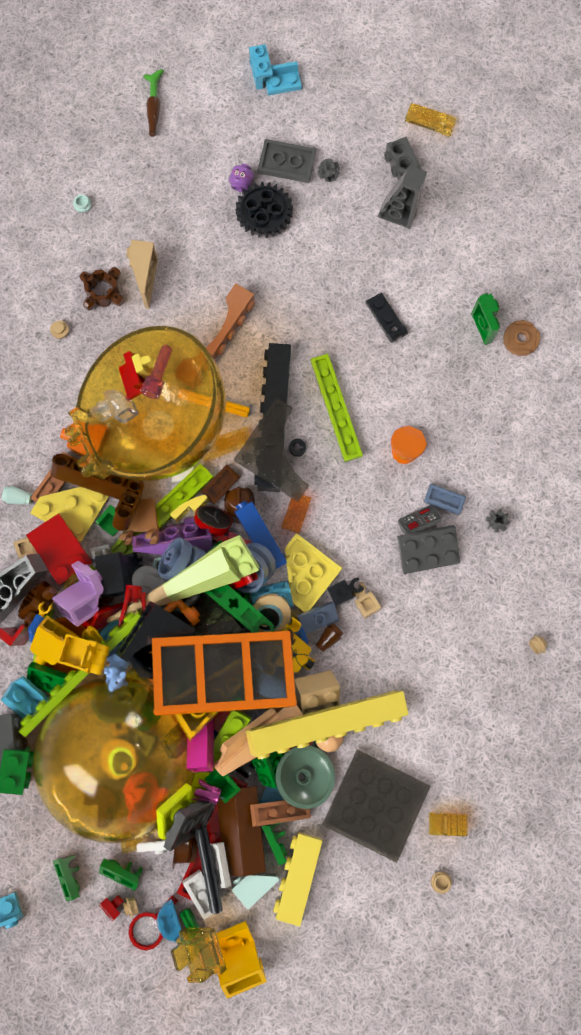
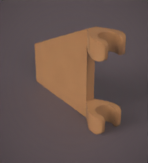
M141 499L130 527L119 536L121 541H125L124 545L132 544L133 532H147L145 538L147 540L151 539L150 544L158 543L159 526L154 499Z

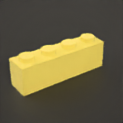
M298 832L297 837L293 836L290 848L293 849L292 857H287L284 868L288 870L286 879H281L279 891H282L280 900L276 899L273 912L276 913V920L301 926L322 845L321 838Z

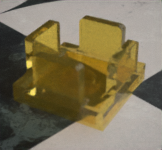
M183 928L179 931L180 937L176 939L177 946L171 950V955L176 971H181L188 965L191 973L187 977L189 983H203L213 974H222L227 970L215 928Z

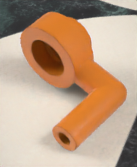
M182 600L169 603L163 608L171 613L178 607L193 626L200 622L198 619L200 616L199 612L193 606L189 608Z

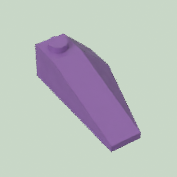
M188 517L183 519L184 522L174 526L171 523L167 525L166 529L160 530L157 544H150L151 539L147 540L145 538L147 532L132 537L133 552L163 555L173 540L183 538L190 542L192 546H197L207 553L213 547L212 537L208 529L205 528L203 530L195 523L194 517Z

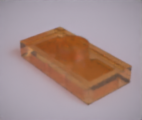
M293 492L281 526L282 529L300 534L311 497Z

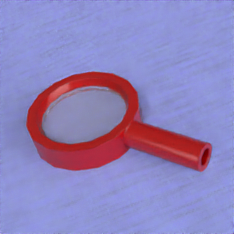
M173 895L167 900L171 899L174 905L178 902ZM159 911L157 913L142 912L132 920L129 925L128 934L130 941L136 948L147 951L154 949L161 942L163 936L157 927Z

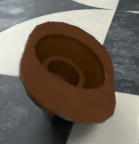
M237 486V488L227 491L224 499V511L231 517L232 523L241 524L234 513L237 509L236 505L246 500L247 503L253 502L255 506L254 493L250 488Z
M195 836L174 849L172 869L175 868L176 864L193 863L195 861L197 852Z

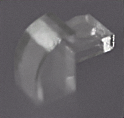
M118 390L103 392L105 399L90 409L92 416L102 422L113 416V418L124 424L139 414L135 403Z

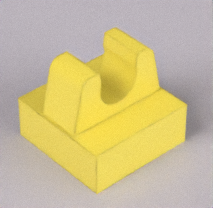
M139 353L132 356L136 373L145 380L152 378L151 372L158 367L156 360H152L150 355L142 357Z

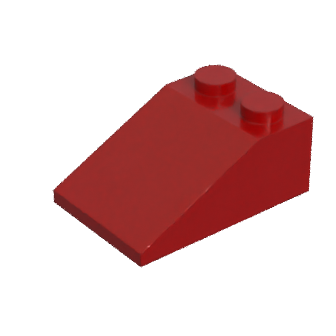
M60 513L26 534L59 585L76 574L72 567L73 563L80 561L84 565L92 564L91 557Z

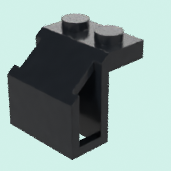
M122 552L95 556L96 569L102 577L100 582L104 588L100 596L108 598L125 595L126 585H133V574L137 569L144 566L143 559L139 558L137 553L123 555Z

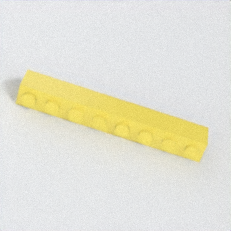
M394 690L250 728L245 731L250 754L258 757V759L269 757L270 753L275 751L278 754L290 751V747L297 746V748L309 746V742L312 741L321 743L328 741L330 736L335 735L336 738L346 736L348 731H365V727L370 725L372 727H380L384 725L385 721L389 720L391 722H398L402 720L403 716L409 714L404 692Z

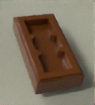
M226 464L200 492L206 495L212 504H216L238 481L240 476Z

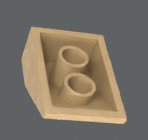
M131 240V245L127 247L126 255L130 260L129 264L133 269L145 308L149 309L158 257L153 242Z

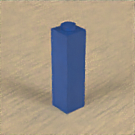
M245 500L236 505L237 509L234 513L250 541L265 546L272 553L276 569L286 564V559L253 502L247 503Z

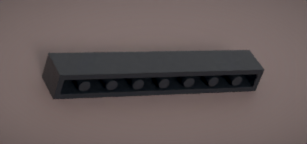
M269 343V347L265 349L264 361H267V367H263V378H266V384H262L261 395L265 397L264 402L260 403V413H263V420H259L258 431H262L261 438L257 440V449H260V456H256V467H259V472L254 476V485H257L258 491H281L291 344Z

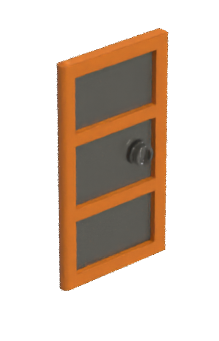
M290 631L152 638L153 713L155 716L295 707L297 704Z

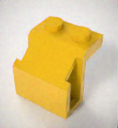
M246 921L206 937L208 946L215 958L220 987L227 999L267 982L261 958L258 957L255 941Z

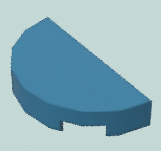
M170 899L159 910L157 927L165 939L178 943L185 941L174 903Z

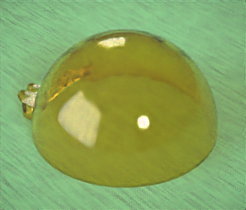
M170 326L141 328L128 333L112 343L89 369L81 385L76 407L68 412L74 422L64 430L66 436H72L68 442L70 446H76L82 442L87 453L77 460L79 467H85L81 471L82 476L89 477L94 474L103 480L113 474L135 481H158L177 476L195 466L207 455L222 430L226 413V391L222 374L206 347L196 337L179 328ZM128 351L135 355L139 353L142 357L150 355L152 360L155 359L158 365L151 372L153 377L146 380L149 391L132 400L127 398L119 372V366L126 363L123 354Z
M135 669L133 673H130V671L127 673L125 679L128 685H123L120 689H116L113 692L109 691V683H106L107 675L106 677L86 682L73 689L47 715L35 742L33 775L38 794L44 806L52 817L68 831L84 839L99 843H125L141 839L157 831L156 810L184 784L187 783L192 786L195 773L186 768L187 736L174 715L155 716L153 713L154 684L141 678ZM177 677L175 683H171L168 690L165 689L167 682L162 681L163 706H169V701L179 696L175 693L180 683L179 677Z

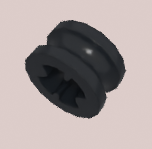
M297 438L290 442L289 451L291 455L300 457L305 453L306 444L303 440ZM295 444H299L303 449H300V452H296L292 446L295 447Z

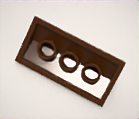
M257 786L240 787L241 790L227 803H224L220 797L217 801L221 842H224L230 876H248L266 872L261 826L252 827L250 805L259 804Z

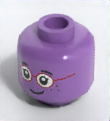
M242 163L241 165L234 166L229 177L231 188L241 193L242 190L247 191L248 186L251 187L254 180V173L247 164Z

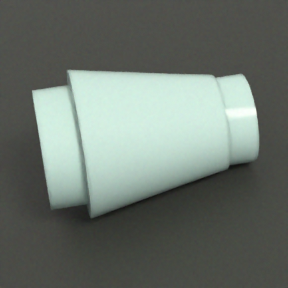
M12 485L10 487L5 486L2 493V501H5L6 504L30 505L32 494Z

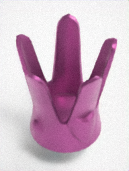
M199 779V785L209 791L196 789L194 796L204 799L194 798L192 800L209 801L215 805L219 798L225 800L224 797L220 796L221 788L211 786Z

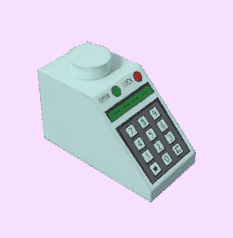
M271 873L237 876L233 880L234 886L231 890L249 910L280 880V877L277 874Z

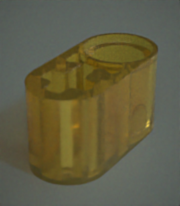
M429 812V834L468 836V814L441 812L440 814H434Z

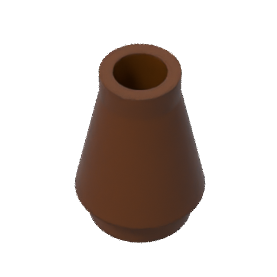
M334 623L330 626L327 625L315 645L322 652H325L332 645L340 641L344 633Z

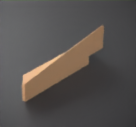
M297 705L295 707H284L278 713L273 708H270L222 744L220 748L222 755L214 763L213 767L221 776H225L256 757L250 754L245 730L303 715Z

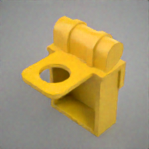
M66 634L57 663L80 669L86 673L101 675L105 668L107 656H109L110 647L97 641Z

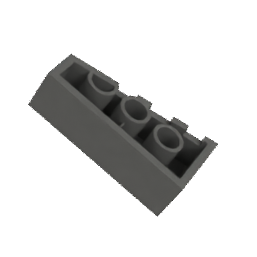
M39 553L25 555L0 572V624L48 571Z

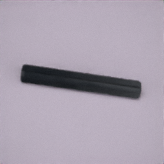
M204 826L195 829L210 912L211 914H218L223 911L208 829Z

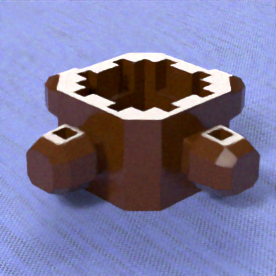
M112 267L108 273L100 269L95 270L92 274L86 271L80 274L79 277L84 283V290L87 294L83 302L84 308L90 311L96 306V303L101 307H107L111 302L117 306H121L124 303V298L119 294V286L116 281L121 274L118 268ZM106 281L112 286V289L109 288L106 292V296L104 294L98 296L92 291V288L94 289L97 286V282Z
M46 581L38 583L24 597L18 610V617L24 620V624L29 627L35 615L39 614V604L45 602L43 609L47 611L49 606L53 605L54 601L52 598L56 596L57 590L52 586L50 587V584Z

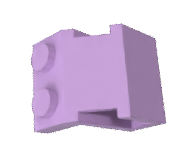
M80 561L72 564L79 581L52 598L59 613L77 627L93 617L99 610L97 607L98 601L104 589L100 582L102 577L99 572L92 570L89 565H84Z

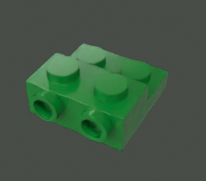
M485 293L479 296L471 312L485 345L493 342L500 328L499 321L495 318L499 311V303L493 298L492 293Z

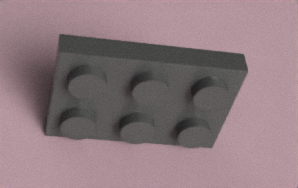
M265 139L257 169L258 174L309 183L316 148Z
M454 525L397 536L403 574L460 563L457 533Z
M197 801L195 803L192 802L184 809L178 810L174 816L173 826L166 833L167 839L163 847L170 852L196 836L195 829L207 826L216 805L209 801Z

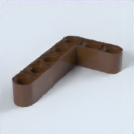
M60 453L53 456L50 473L54 478L119 499L114 513L113 527L119 531H125L130 527L144 489V483L141 480Z

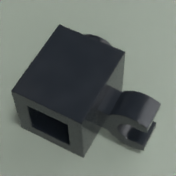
M359 577L354 578L349 585L343 580L327 588L336 608L353 600V592L361 593L364 590V587L359 589L354 587V583L360 580Z

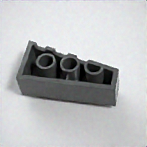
M409 165L384 199L377 217L410 229L418 210L427 171L420 167Z

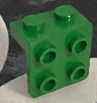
M27 745L26 750L3 749L0 768V793L23 795L24 789L29 788L32 772H28V768H32L35 751H31L32 746Z

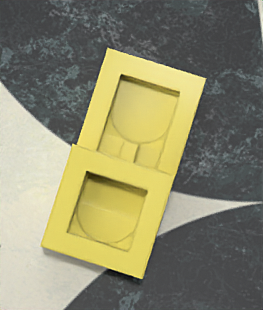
M206 495L195 497L176 508L170 516L178 523L190 510L196 513V510L201 506H205L209 499Z

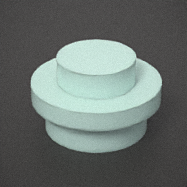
M81 194L75 197L73 205L76 211L84 213L90 210L92 203L89 197Z

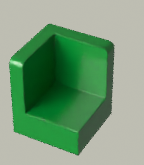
M110 504L96 520V523L113 537L119 530L113 527L112 523L116 508Z
M215 769L205 778L211 786L221 788L219 797L224 803H227L241 790L229 773L221 776Z

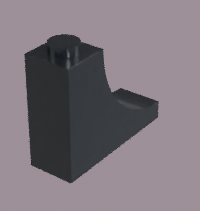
M150 601L116 652V655L128 662L137 651L152 644V638L194 636L195 629Z

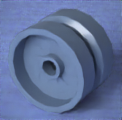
M177 538L164 551L158 565V574L160 577L169 580L206 555V552L197 546H192L190 542L183 538Z
M259 543L246 544L259 565V571L256 572L257 580L237 589L243 593L258 591L274 575L276 569L272 553Z

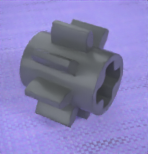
M332 159L323 160L318 167L320 179L325 178L326 182L336 180L338 174H340L338 162H333Z
M499 509L497 513L492 510L490 512L491 517L485 519V521L489 522L487 529H494V533H497L499 529L503 532L507 530L505 525L511 523L507 520L509 514L502 513V509ZM501 519V522L496 523L495 520Z

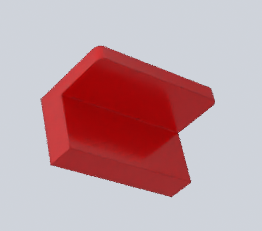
M128 351L123 354L126 363L119 366V372L127 398L132 400L149 391L147 381L136 373L132 356L135 354Z
M122 602L111 607L109 605L99 607L95 615L82 623V625L86 629L88 626H92L96 630L106 627L109 624L107 623L108 618L119 612L124 603Z
M22 624L18 630L15 627L0 628V639L9 646L25 645L29 640V627Z

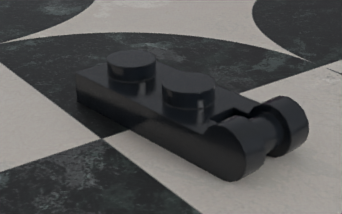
M382 292L366 300V305L391 343L397 341V338L400 336L408 335L406 327L402 325ZM396 327L397 330L393 332L391 329Z

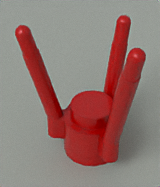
M126 585L125 600L118 623L119 627L123 624L128 603H138L141 600L142 611L145 610L146 593L142 592L141 586Z

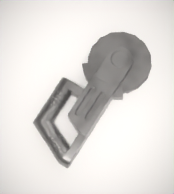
M152 566L140 567L132 577V584L141 586L142 592L146 594L166 582L164 578L159 576L158 570ZM200 595L190 596L184 603L190 607L198 600ZM178 607L173 610L175 613L183 614Z

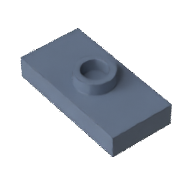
M430 483L423 502L460 515L466 496Z
M332 601L296 615L305 634L339 621L334 602Z

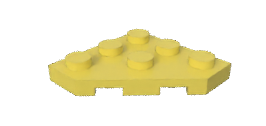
M77 487L41 496L30 514L46 522L60 513L79 542H82L109 496L83 487Z
M296 533L285 547L288 580L293 605L302 612H306L313 608L342 568Z

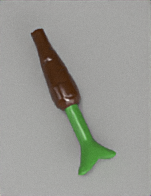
M163 69L154 72L152 75L145 74L143 76L150 82V97L147 99L146 107L149 135L151 137L156 136L160 111V100L157 98V83L164 73Z

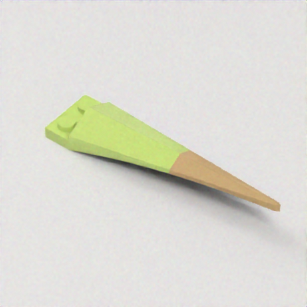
M241 535L222 542L189 567L146 594V606L150 601L158 606H162L240 581L242 577L259 571V565ZM141 600L138 603L130 604L127 607L125 616L130 611L134 613L137 609L143 612ZM122 610L110 616L107 623L119 620Z

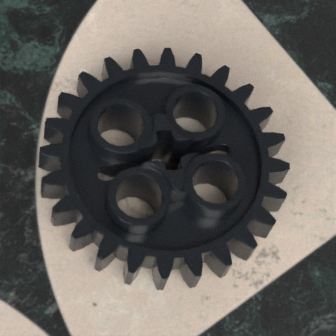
M261 182V186L254 183L253 189L248 186V192L242 190V196H238L239 202H236L235 209L237 221H240V227L245 226V232L251 230L252 236L258 233V238L262 234L267 238L269 233L274 237L275 231L281 234V228L286 230L287 224L291 223V218L293 217V205H291L292 199L288 198L289 193H284L283 187L278 190L277 184L271 187L270 182L267 186H264L263 182Z

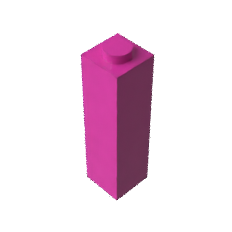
M214 718L191 742L187 737L186 768L193 773L213 771Z

